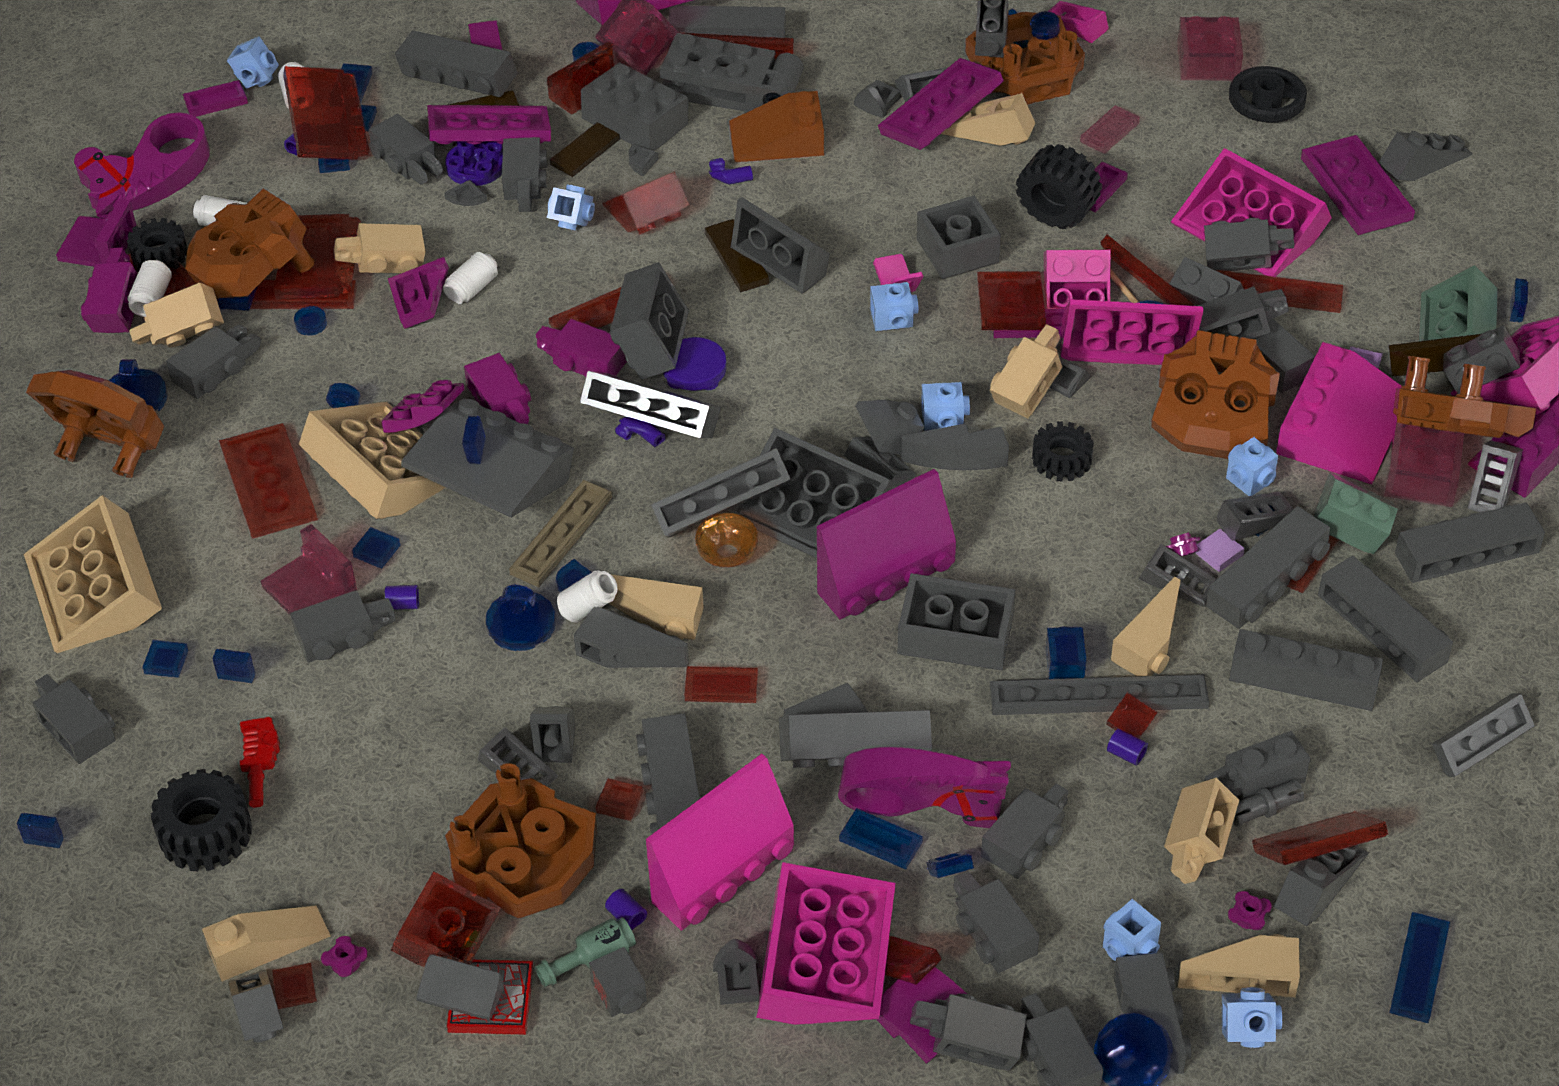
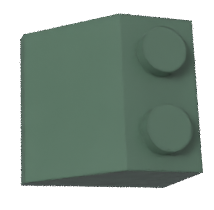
M1330 472L1314 517L1330 527V536L1364 552L1374 554L1390 535L1398 508L1392 501Z

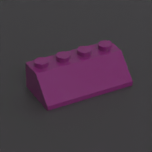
M1559 395L1549 402L1550 407L1547 410L1535 415L1533 429L1519 437H1493L1490 440L1523 449L1511 490L1524 498L1559 464ZM1482 449L1468 462V466L1475 470L1478 469ZM1497 455L1493 456L1494 460L1507 463L1508 458ZM1489 468L1488 473L1504 476V471Z

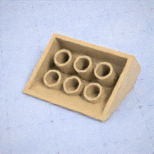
M388 402L309 411L299 445L376 519L402 515L446 488L401 467L402 459L423 434L415 427L398 432L384 433L381 420L393 408Z
M103 495L24 554L51 643L56 653L136 629L162 609L129 513Z

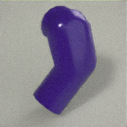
M722 158L712 159L709 162L710 176L730 185L753 180L750 165L729 169L725 168V161Z
M627 416L619 420L620 424L615 428V433L623 439H630L633 432H635L653 447L664 442L666 438L665 434L651 423Z

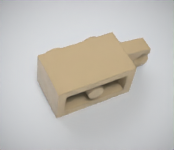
M359 223L357 237L336 238L334 247L335 261L358 263L359 272L404 273L422 266L425 257V246L421 225Z
M198 283L143 305L146 317H144L145 323L129 331L134 343L137 342V344L141 345L151 341L152 345L163 344L172 348L186 343V338L194 335L202 336L214 326L224 324L214 289L203 283Z
M1046 324L1036 339L1024 337L1019 346L1012 348L1008 356V362L1002 372L996 373L991 381L990 392L995 403L1027 419L1032 415L1062 369L1058 351L1055 348L1060 340L1058 329Z
M1217 778L1182 788L1164 847L1173 854L1171 872L1179 877L1180 881L1184 884L1197 881L1204 864L1222 859L1239 799Z

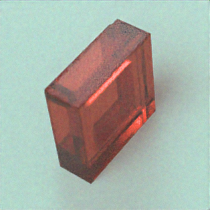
M1126 693L1107 720L1106 725L1115 731L1120 729L1140 739L1158 712L1129 693Z
M608 778L596 804V813L631 821L643 794V787Z
M311 963L272 970L278 1009L317 1002Z

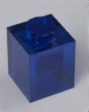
M1062 626L1047 628L1045 650L1048 679L1085 678L1087 660L1083 627Z

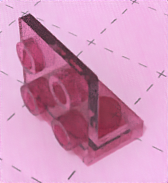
M312 524L300 530L303 543L300 549L303 555L261 580L262 588L289 615L291 612L357 590L352 562Z

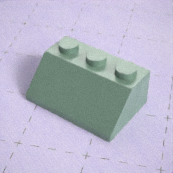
M1474 265L1422 292L1419 341L1483 334L1489 330L1496 329L1498 288Z

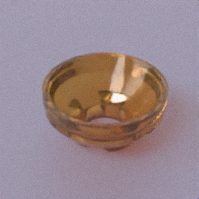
M722 513L707 518L699 525L696 531L695 542L698 553L706 562L718 567L728 568L741 565L754 555L758 544V533L754 524L744 516L734 513ZM732 545L738 551L733 556L723 557L718 554L717 550L721 546Z

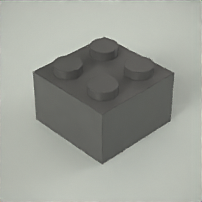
M975 195L917 212V241L942 279L999 262L1001 234Z

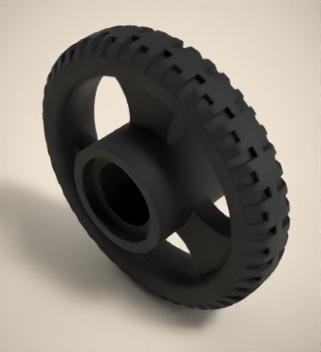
M1257 66L1241 71L1234 77L1229 88V100L1234 109L1244 117L1258 122L1278 123L1292 119L1303 110L1307 99L1306 87L1298 76L1288 70L1273 66ZM1240 90H1248L1253 93L1251 103L1241 96ZM1282 98L1295 99L1291 104L1281 107Z

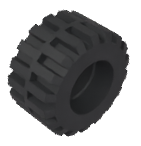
M1052 144L1046 145L1045 148L1037 151L1019 174V178L1016 180V186L1018 187L1016 193L1021 198L1019 202L1022 207H1026L1027 213L1030 216L1036 217L1037 221L1044 222L1051 227L1057 226L1059 229L1073 228L1083 220L1101 194L1102 183L1099 182V172L1094 171L1095 166L1093 163L1088 162L1084 154L1075 152L1074 148L1069 147L1067 149L1064 145L1057 144L1055 147Z
M205 769L197 770L196 774L191 775L189 771L181 774L182 778L178 780L173 778L168 781V788H161L157 793L158 799L152 802L151 808L153 812L151 813V820L161 851L164 852L165 858L169 862L174 860L175 865L181 869L188 864L190 871L198 872L199 866L205 865L206 871L214 870L213 864L220 862L223 867L230 863L228 857L231 854L237 858L242 853L240 845L246 847L250 841L248 834H252L251 818L242 788L238 783H234V779L231 776L225 775L222 777L220 771L213 770L211 773H206ZM199 815H216L203 824H187L191 819Z

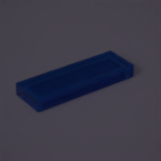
M1415 912L1411 913L1389 1013L1429 1023L1450 921Z

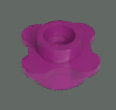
M1189 532L1170 538L1171 545L1166 547L1181 557L1199 551L1196 542L1200 541V537L1191 538Z
M1246 891L1236 893L1234 908L1228 911L1229 920L1245 929L1261 930L1265 926L1264 917L1266 913L1271 911V902L1266 898L1258 899L1255 896H1250ZM1250 908L1253 910V912L1247 911L1246 909Z
M341 936L336 939V944L329 951L322 953L321 961L324 966H331L332 970L339 976L348 977L359 968L361 962L367 959L368 953L365 947H358L353 944L350 937ZM343 954L348 955L347 957L341 958Z

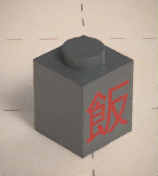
M625 947L589 962L591 982L611 1017L620 1013H633L640 1008L642 1003L647 1001L645 981Z

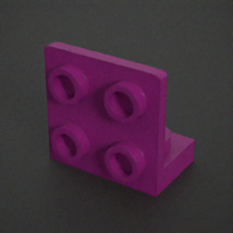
M119 199L114 209L108 213L107 219L79 216L56 254L57 260L94 267L95 264L106 263L111 248H124L126 250L129 232L133 233L132 228L137 226L131 201Z

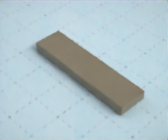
M583 480L509 568L510 575L540 587L612 499V491Z

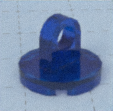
M136 359L120 360L119 373L108 380L144 399L146 404L152 406L155 411L157 409L160 411L168 398L166 384L162 377L151 370L139 369Z
M522 585L506 586L503 589L502 595L492 602L486 612V629L489 636L494 639L498 646L508 650L527 651L533 649L536 644L547 641L555 630L556 617L551 602L541 594L535 593Z
M1129 1013L1117 1016L1103 1027L1098 1034L1094 1046V1054L1103 1068L1102 1080L1108 1086H1159L1170 1071L1171 1065L1169 1063L1171 1054H1173V1045L1166 1029L1155 1019L1138 1013Z

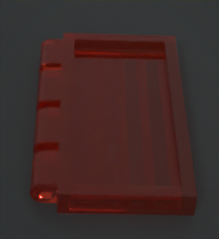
M285 66L283 78L297 156L302 158L358 160V156L368 155L370 150L355 76L344 73L343 69Z
M349 214L297 215L307 229L303 236L302 244L314 259V265L308 271L300 273L296 270L292 261L289 260L278 269L274 286L275 298H337L339 294L349 293L352 289L355 263L335 261L334 247L336 238L357 237L358 225L362 223L361 220L357 217H349Z

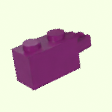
M111 248L106 263L95 264L92 277L88 280V292L86 300L81 306V316L93 332H130L134 313L129 308L127 298L138 273L131 264L130 257L125 253L124 248Z
M570 319L562 330L542 326L536 333L537 347L552 356L553 364L563 371L571 370L585 377L588 371H599L616 376L627 363L626 355L621 347L613 342L610 333Z
M500 352L464 366L467 388L479 405L492 411L501 412L507 418L518 423H529L528 414L530 413L528 402L531 401L529 389L525 383L520 384L512 363L507 364Z

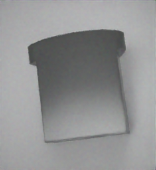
M875 80L857 94L854 105L867 113L884 118L887 115L886 111L901 98V93L899 89Z
M732 939L725 944L713 961V972L718 973L721 1005L759 1001L756 969L760 968L759 958L750 946L738 939Z

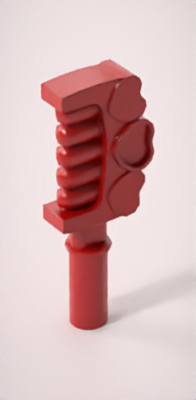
M271 717L240 722V729L244 736V758L240 760V768L242 772H249L247 775L249 780V806L252 808L261 807L264 804L263 780L265 775L263 770H270L275 767L276 754L280 751V740Z

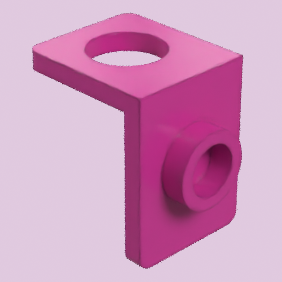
M902 254L880 257L873 261L881 285L908 282L910 291L914 292L924 277L922 272L909 273Z

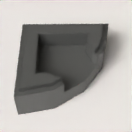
M633 143L628 151L629 165L634 172L641 176H644L659 159L658 152Z
M470 180L444 192L445 199L457 205L474 206L487 202V195Z

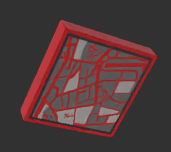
M465 959L462 963L499 972L502 975L504 990L490 1021L449 1010L447 1019L448 1033L526 1035L534 970L533 961L471 959L470 962H465Z

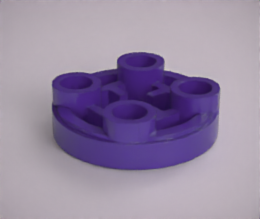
M457 141V146L449 151L445 159L447 175L454 182L462 184L470 180L476 186H482L497 180L502 175L503 147L502 144L496 141H483L480 144Z
M701 337L682 339L676 368L663 372V375L667 380V384L674 389L691 391L713 390L718 386L719 381L726 373V354L722 347L712 340Z

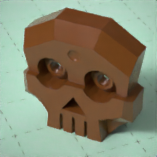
M1026 11L1008 15L1006 46L1003 48V57L975 55L976 30L966 38L965 53L971 62L1001 72L1003 82L992 93L1002 92L1011 96L1022 93L1027 105L1069 95L1075 76L1084 67L1085 52L1077 42V34L1072 31H1066L1061 16Z
M263 188L247 204H228L214 215L215 222L196 231L187 249L185 269L196 284L203 283L212 287L216 299L248 296L274 269H280L289 260L292 261L296 270L301 273L311 269L314 265V259L302 244L303 236L307 229L289 204Z
M1197 330L1196 335L1183 347L1169 354H1164L1159 379V387L1162 389L1152 417L1151 427L1183 452L1228 459L1229 453L1236 445L1244 444L1253 437L1267 446L1268 407L1275 404L1280 373L1276 372L1265 360L1257 346L1256 339L1243 337L1241 339L1237 336H1225L1224 334H1212V332ZM1192 392L1196 395V398L1188 399L1185 397V394ZM1236 401H1244L1246 405L1244 407H1237L1234 403Z
M1408 356L1409 362L1405 386L1401 385V389L1396 388L1393 413L1397 416V423L1495 438L1519 437L1533 429L1536 408L1483 400V397H1480L1484 372L1486 370L1485 366L1464 364L1460 394L1452 396L1428 392V389H1425L1430 359Z
M73 370L34 374L26 391L29 396L44 407V411L54 421L62 424L65 428L60 442L53 453L56 457L64 460L68 458V461L74 462L83 437H91L123 446L112 471L121 476L126 474V477L131 479L141 454L146 453L147 450L156 449L164 429V424L158 413L152 406L147 405L144 399L103 378Z
M506 763L500 766L501 771L498 769L496 771L498 783L490 784L463 815L454 818L455 823L450 822V830L446 833L445 837L450 850L451 869L456 886L479 900L489 898L507 914L516 918H522L563 904L592 870L595 862L597 820L596 813L556 799L555 791L532 778L520 780L519 767L512 763ZM543 828L548 829V830L545 831V832H539V831H538V830L543 829ZM506 868H514L512 871H504Z

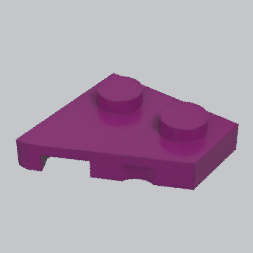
M444 257L388 278L397 312L404 329L434 318L449 270Z

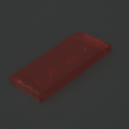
M283 423L219 440L252 539L318 520Z

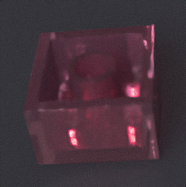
M621 0L609 19L601 26L595 38L620 63L646 76L678 31L646 0Z
M1180 17L1177 48L1181 80L1232 81L1241 72L1243 49L1239 17Z
M1396 422L1384 496L1453 507L1459 483L1464 433Z

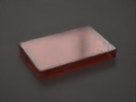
M1039 271L977 272L981 330H1042L1045 327L1046 313Z
M1354 811L1252 840L1257 854L1287 865L1386 837L1388 830L1385 821Z

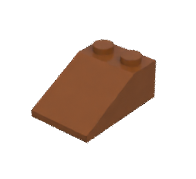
M818 91L787 93L729 121L734 163L824 156V127Z

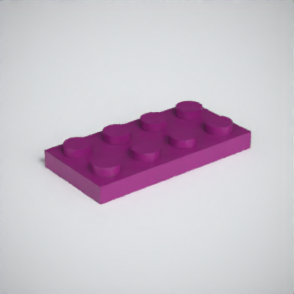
M959 58L878 125L881 135L922 150L944 130L950 128L956 120L966 112H969L985 96L992 93L1003 82L1001 72Z
M427 105L429 140L436 141L439 144H450L453 141H466L469 144L496 141L499 144H503V139L532 137H540V144L551 142V127L547 106Z
M1357 135L1302 149V161L1357 235L1413 220L1415 210Z

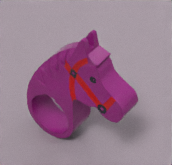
M170 113L155 119L149 124L132 156L127 158L117 155L104 156L100 149L87 147L75 155L74 164L81 183L90 189L88 196L92 208L96 210V214L100 219H107L108 213L114 209L119 199L131 201L132 209L137 210L163 200L185 187L203 170L210 156V148L203 124L198 118L187 113ZM179 138L195 140L190 146L182 150L173 151L172 153L159 152V149L171 140Z
M902 747L864 749L845 757L838 798L845 806L857 812L889 817L904 815L931 806H939L950 813L962 816L963 822L969 826L990 828L1000 817L1002 799H1005L1006 787L1009 781L1006 772L1010 770L1011 762L972 761L953 755Z

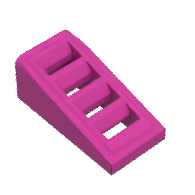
M1059 1L1045 13L1061 16L1066 31L1075 32L1078 37L1090 43L1094 42L1108 30L1106 12Z

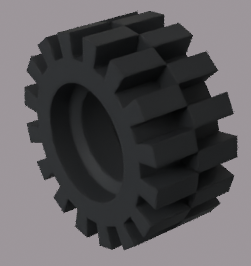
M153 218L151 223L147 224L146 221L140 222L141 228L135 226L132 228L133 233L129 232L127 243L133 265H136L138 270H140L142 263L148 260L161 261L168 268L173 267L174 269L180 267L179 262H185L188 248L184 231L180 224L176 225V221L171 220L168 223L167 218H161V221L157 222L156 218Z
M1058 421L1057 427L1049 423L1046 424V430L1042 427L1038 430V435L1035 434L1032 451L1033 465L1037 467V472L1042 474L1046 471L1045 478L1051 480L1054 475L1057 476L1056 481L1062 482L1063 477H1067L1068 481H1073L1074 475L1081 478L1084 476V471H1089L1090 465H1092L1094 443L1091 440L1090 433H1084L1082 426L1074 429L1075 423L1069 422L1067 427L1063 426V421ZM1063 447L1071 449L1075 453L1071 455H1058L1051 450Z

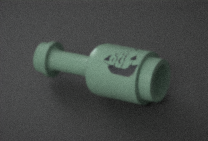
M623 917L617 920L611 918L577 936L575 939L576 949L551 963L544 959L534 968L544 987L557 984V976L581 964H585L590 969L589 962L622 947H625L629 953V948L636 945V940L630 926Z

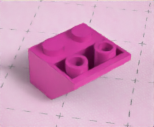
M1110 250L1044 251L1046 309H1065L1070 299L1110 301Z

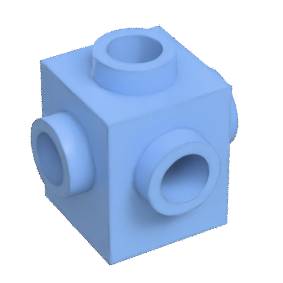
M260 36L237 45L227 59L235 76L246 89L255 85L262 87L268 84L273 79L272 74L279 66L274 54L267 48Z
M567 184L566 190L553 187L552 195L548 202L547 218L559 220L558 227L575 231L577 225L587 226L588 221L592 220L595 211V204L592 203L593 196L585 195V188Z
M908 282L870 286V311L875 331L913 327V314L918 313L919 307L917 295H911Z
M961 382L922 384L921 411L924 431L964 424V415H970L969 395L963 396Z
M1255 437L1244 444L1236 445L1229 453L1226 479L1248 496H1253L1274 481L1278 455Z
M1131 899L1106 920L1103 927L1105 930L1103 948L1114 961H1116L1117 957L1154 954L1158 952L1161 922L1135 900Z
M1256 987L1242 988L1241 993H1222V1033L1227 1042H1240L1241 1046L1249 1048L1263 1047L1265 1042H1276V1029H1282V1009L1280 1005H1276L1270 993H1265L1264 989Z

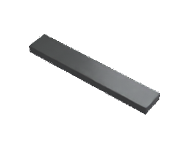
M1205 674L990 681L992 715L1208 709L1209 707Z

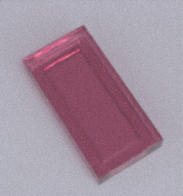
M1115 105L1081 135L1080 142L1106 154L1139 124L1140 117Z

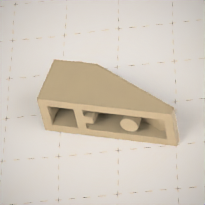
M1021 93L976 104L969 112H966L941 134L1000 146L1011 143L1017 145L1028 140L1035 121Z
M612 575L618 589L614 600L608 604L636 621L647 624L654 630L669 636H676L681 640L684 638L695 640L704 608L702 587Z
M1174 577L1113 640L1111 661L1136 676H1152L1154 673L1160 674L1163 672L1170 658L1167 654L1177 607L1180 579Z
M317 906L241 913L202 929L209 954L221 981L331 937Z
M1280 934L1270 936L1258 935L1182 961L1180 963L1177 988L1241 993L1242 988L1256 987L1264 989L1265 993H1270L1271 996L1296 997L1300 979L1299 938L1286 937Z

